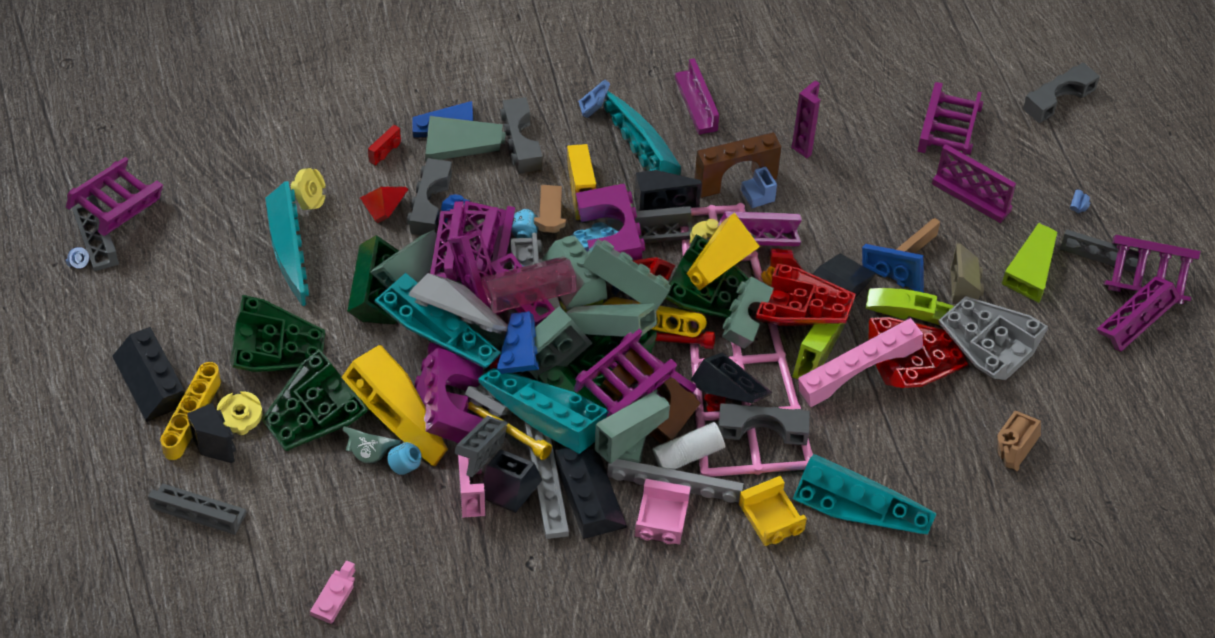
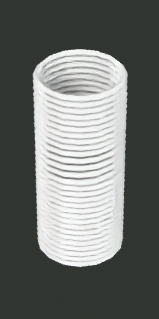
M713 422L690 433L688 432V434L686 433V435L684 434V436L682 435L678 439L676 438L673 441L661 444L653 448V452L659 467L676 470L684 466V464L687 465L689 462L692 463L725 448V442L718 426Z

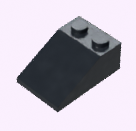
M658 170L637 172L635 174L634 190L637 211L689 206L691 208L700 207L702 182L698 179Z
M840 253L820 265L813 275L853 292L857 297L874 278L875 273Z
M723 352L703 359L691 378V381L702 392L749 403L757 402L772 394V391Z

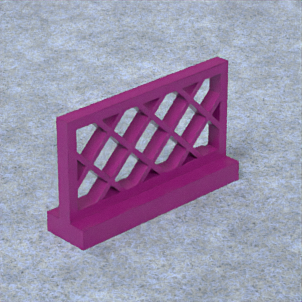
M947 144L943 146L937 174L932 179L931 184L1001 223L1012 210L1011 201L1016 183ZM947 154L953 156L955 161H951ZM965 164L969 165L973 171H968ZM958 165L962 173H958L955 166ZM982 174L987 175L990 181H986ZM973 175H976V177L978 178V183H976L973 179ZM1000 184L1005 185L1009 189L1004 191ZM990 185H994L997 192L993 193Z
M465 201L464 204L465 210L489 211L491 207ZM507 206L506 210L498 208L501 223L491 263L507 254L515 207ZM478 218V219L474 220L473 223H474L476 226H478V224H477L476 221H478V220H480V219H482V218Z
M490 207L489 211L465 210L467 214L465 226L470 224L473 229L464 233L463 236L476 230H482L483 240L491 261L501 223L498 207ZM452 218L447 219L446 224L448 226L451 225ZM478 218H485L484 222L478 226L473 223ZM449 233L442 237L444 242H448ZM469 240L471 248L476 250L477 242ZM447 249L439 254L442 259L446 258L444 253ZM478 257L476 264L478 269L482 271L484 264L482 259ZM439 269L438 271H436V274H445V273L439 272L440 269ZM457 271L456 281H461L459 272Z

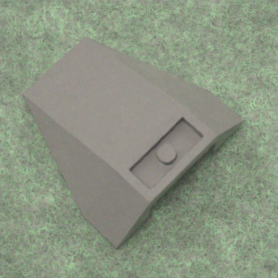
M427 273L409 293V296L416 298L415 303L427 307L428 304L444 309L462 316L461 320L479 325L480 328L490 332L493 331L499 334L502 331L507 332L508 325L465 285L448 278Z
M967 296L939 319V324L976 368L994 379L1007 380L1033 356L1048 329L1047 325L1030 315Z

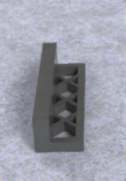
M94 195L89 196L87 200L100 209L97 198ZM81 205L72 207L94 272L119 265L110 233L103 236L98 232L99 219L91 213L87 218L80 216L78 212L86 210ZM88 224L96 226L92 233L85 230ZM94 239L102 242L98 248L90 246ZM99 254L108 258V260L99 263L95 261Z
M691 206L636 211L637 219H634L635 223L639 222L641 231L647 232L644 236H639V239L643 238L644 243L690 239V233L693 228ZM608 218L609 226L615 230L620 231L624 226L619 220ZM688 226L689 232L684 233L676 231L679 227ZM658 229L667 230V232L662 235L656 233Z
M1067 229L1060 246V250L1115 266L1118 253L1117 245ZM1129 249L1126 252L1124 270L1136 272L1139 257L1137 251Z
M486 416L456 445L455 454L469 458L467 476L473 477L503 447L508 422Z
M163 483L158 491L152 489L148 496L150 507L153 510L236 535L247 513L244 508Z

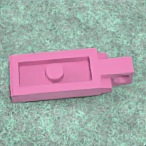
M346 561L340 572L335 570L310 610V616L330 624L334 622L354 587L355 578L352 577L355 573L354 563Z

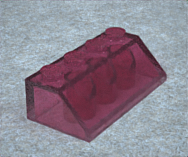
M564 256L481 277V282L493 314L577 292L575 271L570 259Z

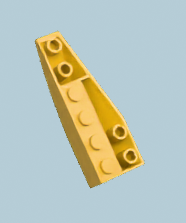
M378 345L353 360L341 378L403 442H410L417 446L421 452V457L432 466H436L448 448L442 437L426 432V422L424 421L426 407L408 374L382 345Z

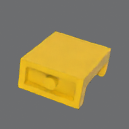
M781 476L740 492L739 506L764 546L777 544L791 535H799L805 530L807 518L805 515L800 516L786 495L784 491L785 482Z

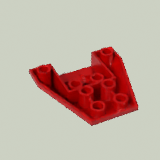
M777 264L772 275L771 287L774 288L768 303L761 301L756 318L760 322L778 326L846 323L856 294L802 269Z
M890 317L870 318L869 340L904 321ZM915 323L923 333V347L906 357L888 359L875 365L885 385L914 388L923 387L966 367L968 363L959 346L944 329Z

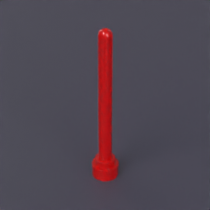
M706 331L696 337L672 333H657L655 341L700 344L705 349H714L715 332Z

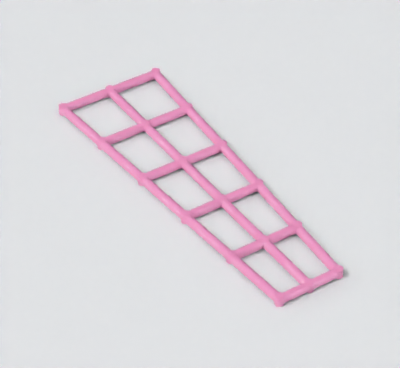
M738 203L737 205H710L709 207L691 208V215H709V219L718 221L717 214H724L725 211L745 212V205ZM688 226L680 227L681 233L689 232ZM690 239L681 240L683 255L690 245ZM755 250L740 262L751 261L755 279L763 282L758 253ZM691 321V326L697 329V323ZM768 323L776 353L742 356L741 347L731 342L733 356L729 358L743 369L744 364L778 362L790 406L779 408L801 409L777 325ZM690 343L693 376L705 358H699L698 344ZM696 388L694 395L701 402L695 410L696 428L698 429L705 426V421L719 420L720 411L704 412L702 391ZM742 401V405H751L749 402ZM752 428L747 431L753 465L709 468L707 455L699 459L700 475L708 477L743 474L760 475L761 473L805 470L813 453L808 439L807 445H801L805 461L761 464L756 430Z

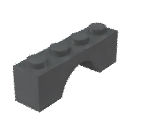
M1084 62L1078 66H1073L1068 72L1058 75L1053 81L1043 84L1034 92H1029L1025 97L1023 110L1040 124L1054 115L1057 105L1056 97L1069 94L1083 98L1096 90L1100 76Z
M527 98L503 100L500 118L501 121H505L503 127L506 136H509V139H507L508 149L513 151V154H511L513 166H517L518 173L542 170L543 156L539 142L527 139L520 133L524 128L530 126V109Z
M427 158L426 165L421 167L420 178L422 179L417 182V196L413 197L411 204L413 210L407 216L410 234L424 235L433 230L437 232L439 208L432 205L429 199L438 192L448 190L452 177V162Z
M721 403L718 428L723 439L740 440L746 431L756 427H766L777 432L783 439L784 444L807 445L810 411Z

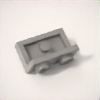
M532 233V238L510 239L511 253H513L522 266L542 262V259H538V252H541V240H537V233Z
M481 384L478 387L468 386L465 395L471 398L470 401L481 407L483 405L488 407V412L497 417L512 414V411L497 400Z

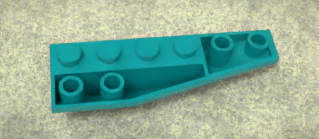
M607 91L603 107L612 116L614 125L618 126L621 130L624 140L627 139L632 152L636 153L639 157L641 166L645 167L647 171L658 170L681 176V165L656 130L627 103Z
M286 181L265 198L271 242L283 277L300 304L305 306V297L309 296L308 283L303 284V280H307L306 268L301 267V264L305 263L303 251L298 249V247H302L301 235H296V231H300L296 203H292L296 202L294 189L290 190L289 181Z
M406 273L375 299L376 304L406 329L485 369L501 355L499 350L456 314L428 304L426 307L415 303L416 298L409 296V293L418 283Z
M496 368L491 369L478 378L479 383L515 415L544 435L579 454L595 442L596 424L608 415L607 409L575 392L512 373L501 374Z
M815 454L810 457L793 496L794 500L834 518L928 535L937 514L886 486Z

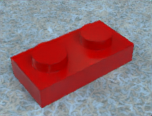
M393 125L368 148V158L371 164L376 165L381 160H384L391 150L399 146L401 133L398 126Z

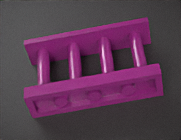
M935 82L917 152L925 153L927 146H931V144L940 147L947 144L958 151H962L965 155H971L973 143L969 142L976 114L982 111L984 102L980 100L982 92L978 91L976 101L946 95L945 92L941 91L943 83ZM942 102L972 108L973 113L969 115L942 109L941 106H938V103L942 104ZM941 116L970 123L969 129L938 123L937 120H934V117L938 118ZM937 130L966 137L965 144L933 137L934 135L930 133Z
M126 157L120 161H115L109 168L79 187L72 188L67 194L66 208L69 210L77 204L84 207L99 219L98 232L103 236L158 201L161 195L163 184L159 181L145 185L126 171L129 160ZM122 177L140 192L131 194L114 180ZM108 186L126 201L117 203L100 189ZM94 195L112 210L104 213L86 198Z
M1121 235L1113 236L1112 244L1117 245L1118 253L1112 281L1105 280L1103 284L1108 286V290L1121 292V289L1140 291L1143 288L1141 286L1147 257L1151 252L1159 253L1158 257H1160L1157 277L1164 280L1169 259L1172 256L1180 257L1182 262L1176 286L1180 299L1176 303L1184 305L1185 301H1191V297L1184 296L1190 263H1193V260H1199L1201 251ZM1129 248L1138 249L1137 253H1139L1133 285L1120 283L1126 252L1129 251ZM1157 285V286L1154 287V289H1152V290H1157V289H1159L1161 286H1160V285Z
M641 329L634 333H628L619 346L587 372L583 370L575 379L574 391L577 393L583 387L589 389L608 408L607 417L655 391L674 374L677 364L672 359L665 364L663 362L660 363L639 343L642 334ZM632 348L654 369V373L651 376H645L623 354ZM617 361L639 382V386L635 389L628 388L608 367ZM601 373L623 394V399L620 402L613 401L592 380Z

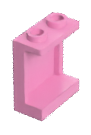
M458 455L462 518L485 516L484 483L470 484L469 476L466 475L469 458ZM480 469L476 474H481L482 469Z
M645 479L643 498L638 521H636L635 537L680 545L689 502L690 486Z

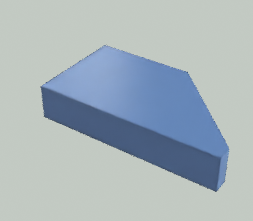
M602 81L578 101L584 117L588 118L602 107L610 86L608 81Z

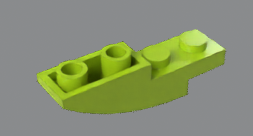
M894 288L869 289L866 309L903 320L910 316L940 325L939 319L954 307L953 305L937 301V296Z

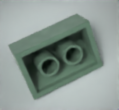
M560 306L535 327L536 337L534 338V343L537 347L536 362L538 363L539 370H531L529 372L538 381V375L556 365L566 367L592 344Z

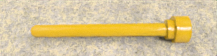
M472 402L468 403V409L480 417L490 416L502 420L483 407ZM508 423L506 433L532 448L534 455L539 459L545 460L552 452V445L545 440L536 441Z

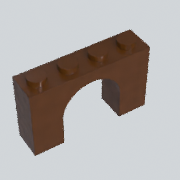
M775 133L698 150L694 179L701 180L702 182L701 198L719 194L724 173L733 165L743 161H752L751 170L753 174L754 170L766 166L773 179L776 180L782 147Z
M632 348L626 353L625 357L645 376H651L654 373V369ZM619 363L612 370L627 387L639 383ZM671 377L657 388L661 397H664L670 405L669 418L649 433L660 444L673 440L701 404L694 394L687 392L680 386L677 380ZM607 379L599 386L613 401H617L622 395Z

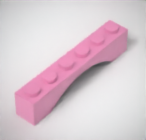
M910 318L799 377V392L808 405L813 407L828 399L845 382L866 368L888 359L906 357L923 347V333Z

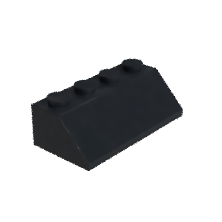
M151 327L130 334L112 357L145 422H148L176 410L185 391Z
M570 448L556 450V467L582 538L586 539L627 528L600 454L588 448L580 454Z

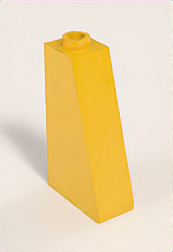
M587 144L567 146V163L576 220H581L577 207L576 193L596 189V181Z
M733 213L720 224L687 272V275L700 291L760 246L738 216Z

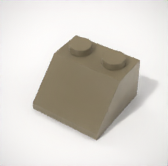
M956 244L950 267L952 303H959L966 296L979 300V296H983L984 284L980 283L983 269L979 267L978 257L962 244Z

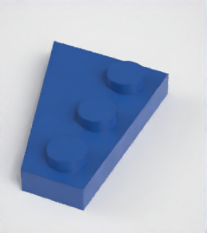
M472 101L412 117L413 137L428 136L430 116L473 121Z
M865 244L862 247V266L883 277L888 276L903 288L907 286L914 291L924 293L923 255Z
M530 311L511 314L497 367L501 374L539 370L538 363L536 362L537 347L534 343V338L536 337L534 315Z

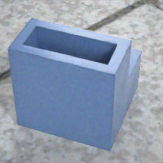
M766 166L754 170L753 179L742 182L741 191L751 208L775 201L777 183Z

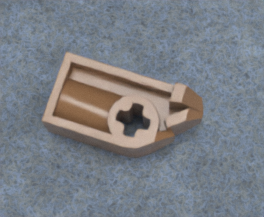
M541 185L539 217H534V224L539 227V231L556 233L560 232V228L565 227L566 219H561L562 186Z
M1016 410L1013 412L998 433V455L1001 459L1003 458L1005 467L1018 472L1019 465L1041 436L1040 420Z

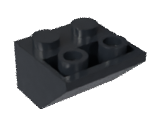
M213 403L187 413L192 439L199 453L202 456L224 462H235L233 452H236V448L232 441L234 436L230 427L224 426L225 420L220 410L216 411Z
M500 449L486 466L483 480L485 500L516 513L542 481L535 463Z

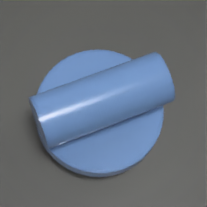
M1076 190L1070 209L1076 213L1086 211L1090 205V197L1087 194H1083V191Z
M75 247L70 250L65 263L69 267L83 268L89 262V254L84 248Z

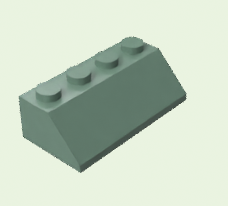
M567 236L555 241L542 258V261H547L556 294L567 310L575 306H583L607 299L605 280L582 266L587 251L576 236Z
M597 239L586 253L582 266L641 304H656L657 310L670 291L671 285L668 284L669 282L660 275L655 276L650 273V269L643 264L638 265L633 262L628 254L624 252L619 253L613 249L614 246L608 241Z

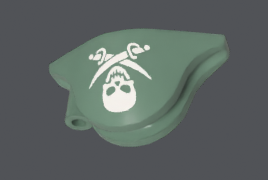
M345 426L343 427V431L349 436L346 451L353 452L356 458L364 463L371 464L380 461L388 450L401 444V440L371 435Z

